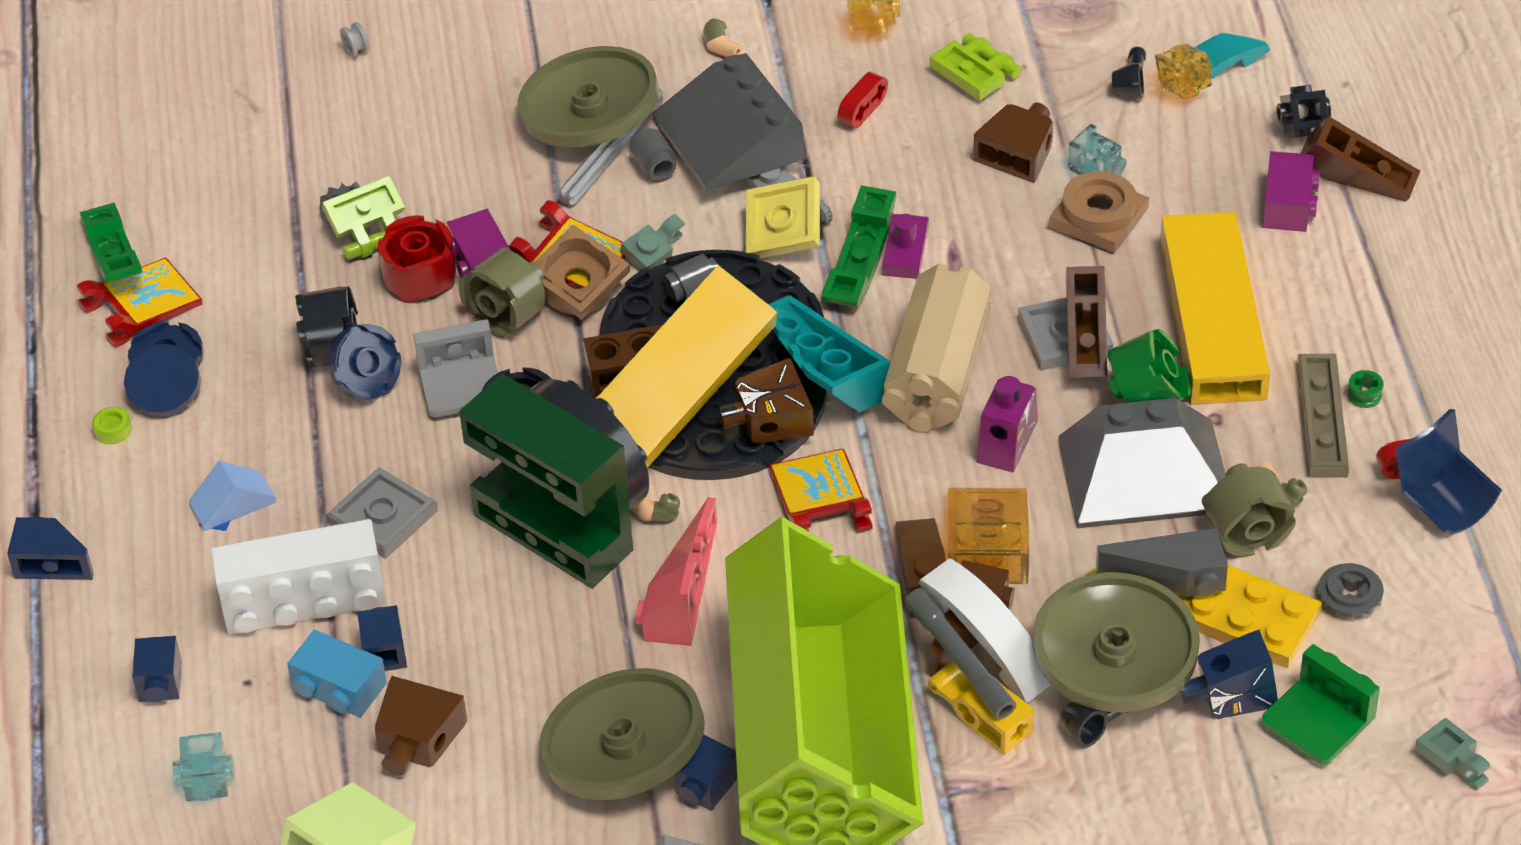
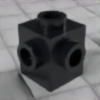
M1311 84L1290 87V94L1280 96L1281 103H1278L1276 106L1278 123L1284 126V132L1295 130L1296 137L1308 136L1328 116L1331 117V105L1329 98L1326 97L1325 90L1312 91ZM1298 105H1301L1305 110V114L1301 119Z

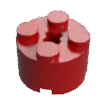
M424 216L403 217L390 223L385 228V235L382 239L379 238L378 251L383 281L386 287L392 293L398 295L399 300L404 303H414L418 299L429 298L441 292L449 291L454 287L456 264L452 236L449 228L437 219H435L436 223L425 221Z

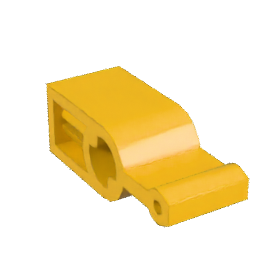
M953 660L928 679V688L934 694L940 695L949 702L965 725L1002 754L1006 755L1033 733L1034 708L1004 685H1002L1003 688L1016 702V708L1008 717L998 720L979 698L973 685Z

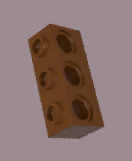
M664 324L583 338L585 365L593 397L599 396Z

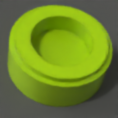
M119 407L105 408L99 411L92 419L94 435L98 441L104 444L120 443L127 439L132 432V424L128 412Z

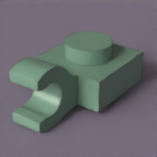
M673 214L662 223L657 231L647 225L621 244L620 252L640 271L644 268L652 269L666 261V258L672 256L673 247L671 244L682 237L683 233L679 229L685 226V222L676 214Z
M1446 717L1416 739L1415 750L1447 774L1454 768H1457L1466 784L1475 790H1478L1489 781V778L1483 772L1490 768V763L1484 757L1475 753L1477 741Z

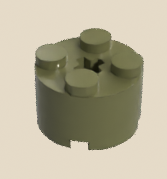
M500 247L460 280V299L465 308L470 305L476 315L472 318L474 322L488 319L491 335L505 336L517 330L544 307L545 291L541 282L544 279V273L536 263H528L524 258L508 248Z
M1244 463L1230 467L1226 472V477L1213 486L1201 500L1206 515L1213 528H1216L1225 550L1234 556L1247 557L1255 555L1253 549L1265 545L1267 550L1272 549L1284 541L1295 527L1296 519L1293 516L1295 510L1276 474L1264 467L1248 468Z

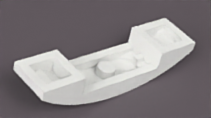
M949 558L920 579L918 583L926 590L944 613L951 609L1002 668L998 676L1015 695L1028 704L1052 686L1038 667L1034 655L1033 640L1006 605L975 575Z

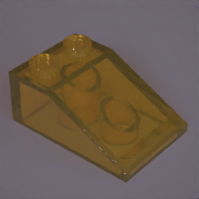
M948 488V559L951 558L960 565L962 560L1007 569L1009 570V584H1028L1029 520L1027 488Z

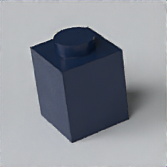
M397 605L376 607L371 610L357 612L362 649L382 658L385 671L407 668Z
M176 636L135 638L132 678L139 702H161L164 700L180 699L182 659Z
M703 734L695 754L675 774L677 794L692 805L698 804L712 811L738 779L736 750Z

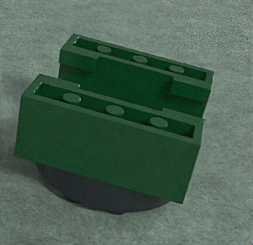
M501 373L459 411L463 443L492 461L495 459L502 461L486 477L479 476L470 484L475 517L591 589L601 582L634 550L630 513L644 501L649 492V474L645 463L647 455L614 415L612 406L602 398L596 399L572 380L565 382L547 379L538 382L529 390Z

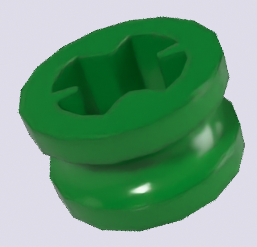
M1370 370L1355 372L1349 379L1347 392L1349 401L1360 408L1375 407L1382 399L1383 379L1379 374ZM1367 387L1369 390L1363 391L1362 388Z

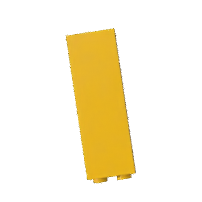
M1236 211L1162 216L1160 245L1183 366L1186 365L1191 380V394L1189 396L1191 405L1267 400L1270 370Z
M719 265L597 397L606 400L612 406L614 415L628 430L636 444L645 451L647 455V461L645 462L647 468L776 325L777 311Z

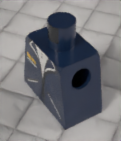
M1260 629L1200 653L1197 656L1200 676L1191 678L1180 691L1185 706L1208 700L1212 714L1217 719L1269 709L1278 700L1272 660Z

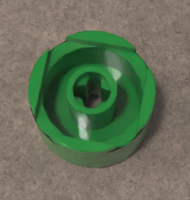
M1163 330L1148 331L1108 350L1107 356L1113 372V377L1109 379V385L1116 398L1121 399L1124 397L1125 401L1130 403L1177 398L1182 401L1190 396L1191 380L1186 365L1179 368L1174 356L1181 353L1173 340Z

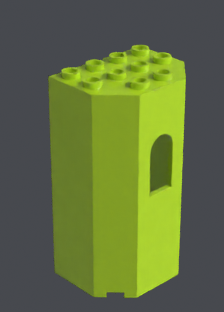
M782 516L725 557L741 835L760 845H892L924 824L900 584L852 556H831L833 545Z

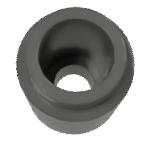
M654 128L644 129L632 138L629 145L630 152L645 175L652 177L654 180H664L674 173L676 169L675 153L659 130Z
M701 254L670 268V273L664 275L663 280L672 300L675 303L681 300L685 302L718 266L713 258L708 259L704 254Z

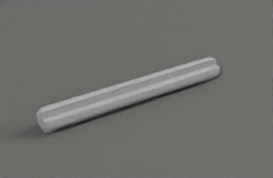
M660 88L657 103L646 119L629 132L610 141L598 144L558 190V200L561 204L565 203L571 207L582 197L662 103L663 91Z

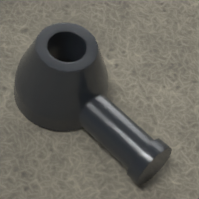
M1137 46L1129 51V64L1112 72L1113 93L1128 98L1144 97L1143 64L1146 59V51L1142 47Z
M1071 702L1061 712L1060 723L1075 743L1086 748L1092 746L1101 738L1109 721L1123 713L1129 712L1101 711Z

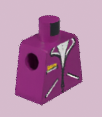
M1005 376L997 380L981 415L977 463L1014 473L1038 422L1037 394L1034 386L1021 383L1013 376ZM1005 429L1008 434L1007 438L999 439V434L1004 435Z

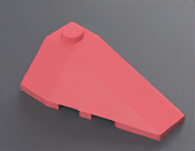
M708 497L649 583L645 601H638L636 624L642 625L643 638L646 642L692 646L717 528L716 498Z

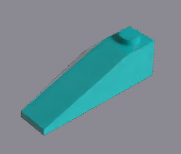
M790 295L768 304L777 311L776 325L772 330L806 377L859 413L882 402L884 382L890 366V360Z

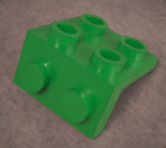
M1312 644L1302 654L1300 679L1263 713L1261 723L1264 728L1318 764L1327 765L1376 718L1380 687L1368 676L1359 674L1342 663L1334 654L1325 652L1315 644Z

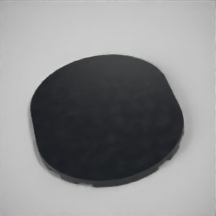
M700 250L666 258V263L652 269L644 268L627 280L625 287L615 298H611L604 311L600 335L665 324L684 301L681 300L675 303L665 287L663 276L670 273V268L701 254H704L708 259L713 258L722 269L767 304L790 295L822 317L824 315L816 295L800 282L798 275L783 265L778 264L775 266L760 260L759 255L742 251ZM771 330L650 464L649 468L667 475L694 480L731 479L767 469L769 464L781 462L797 451L809 437L754 443L750 440L744 424L723 429L718 415V406L736 402L735 381L738 378L790 358L813 408L814 431L824 413L827 390L806 377L777 335Z

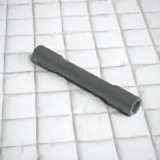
M924 588L913 590L906 597L905 605L921 625L930 631L973 685L976 694L995 718L1001 720L1008 717L1015 710L1016 702L999 681L990 675L946 620L943 611Z

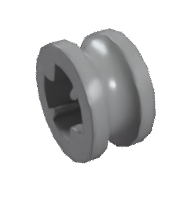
M358 22L351 24L350 29L347 27L340 29L342 43L351 57L357 56L359 50L363 52L369 50L370 46L367 35Z

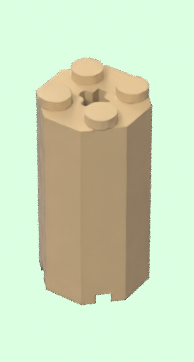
M937 264L919 274L916 279L884 382V394L882 397L884 406L905 424H909L916 432L925 433L931 428L939 429L960 417L991 309V302H989L991 286L970 268L960 267L959 271L955 272L948 271L949 265Z

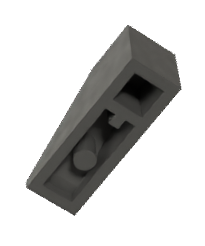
M1216 528L1097 546L1096 573L1119 572L1142 576L1160 583L1176 595L1185 597L1201 594L1210 595L1226 590L1228 564Z

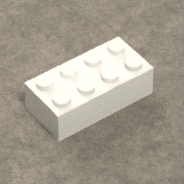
M371 519L211 548L216 585L228 635L248 633L259 629L281 625L286 626L302 621L329 618L335 615L387 606Z

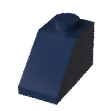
M16 517L7 552L15 579L93 580L94 572L87 548L56 518Z

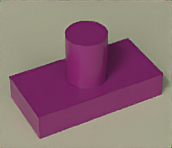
M907 213L892 215L883 260V276L917 279V276L921 273L929 229V217L915 216Z

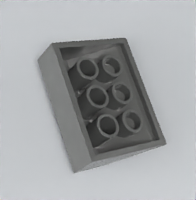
M747 53L732 55L725 60L713 63L652 113L656 124L705 191L806 159L802 123Z

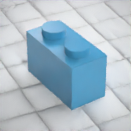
M315 629L287 663L292 689L306 698L313 697L329 704L331 708L340 713L347 712L359 718L363 716L387 684L382 658Z

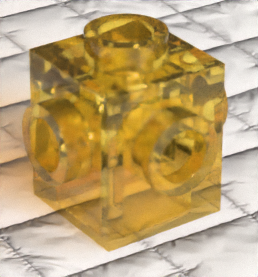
M847 0L851 31L867 29L868 36L888 33L887 26L896 24L895 17H900L899 0ZM871 5H875L878 8V15L871 12Z
M1180 44L1155 55L1158 78L1162 89L1178 95L1180 98H1191L1197 96L1200 90L1212 86L1210 77L1212 65L1206 52L1191 47L1190 44Z

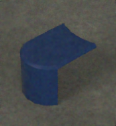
M1449 409L1425 431L1396 447L1402 493L1445 533L1455 534L1463 532L1475 525L1489 512L1502 492L1498 485L1460 451L1455 409Z

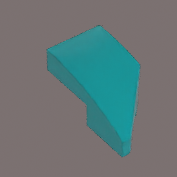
M1220 33L1191 50L1196 60L1213 79L1238 61H1241L1247 67L1269 52L1270 48L1262 40Z

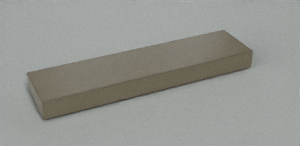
M1298 354L1297 369L1309 478L1348 477L1349 462L1336 354Z

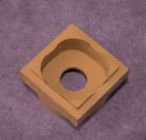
M1106 171L1084 172L1073 178L1065 187L1062 202L1050 216L1049 227L1115 253L1149 208V197L1136 193L1134 186L1118 174ZM1107 197L1112 201V206L1104 211L1093 210L1087 204L1090 198L1106 200Z
M575 225L569 227L534 262L544 273V279L541 282L544 287L547 303L554 309L565 314L575 315L581 320L587 314L593 313L606 305L612 297L614 287L630 272V264ZM581 269L589 274L590 282L584 288L574 289L566 284V274L571 270Z

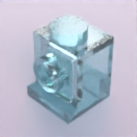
M1093 124L1086 127L1069 143L1068 169L1078 175L1092 171H1106L1121 175L1126 167L1127 160L1121 157L1122 146L1098 134L1097 126Z

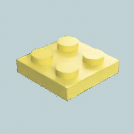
M815 176L746 190V253L759 255L761 259L820 247V183Z

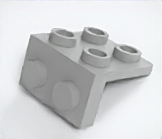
M488 319L413 333L418 368L428 411L432 417L459 413L467 403L482 391L485 383L498 373Z

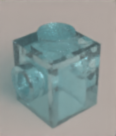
M221 732L179 737L180 760L173 761V776L175 786H183L186 802L197 800L209 801L214 798L228 797V780L235 779V769L232 754L226 755Z

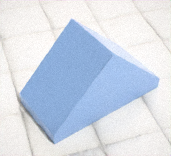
M218 461L189 500L190 507L204 531L276 503V497L260 471L223 461Z

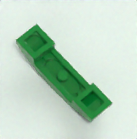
M860 186L851 211L852 222L836 267L830 270L821 295V301L855 308L859 307L871 285L883 252L895 206L896 191Z
M115 202L80 212L90 247L105 283L143 273L136 252L132 250L124 231L122 219Z

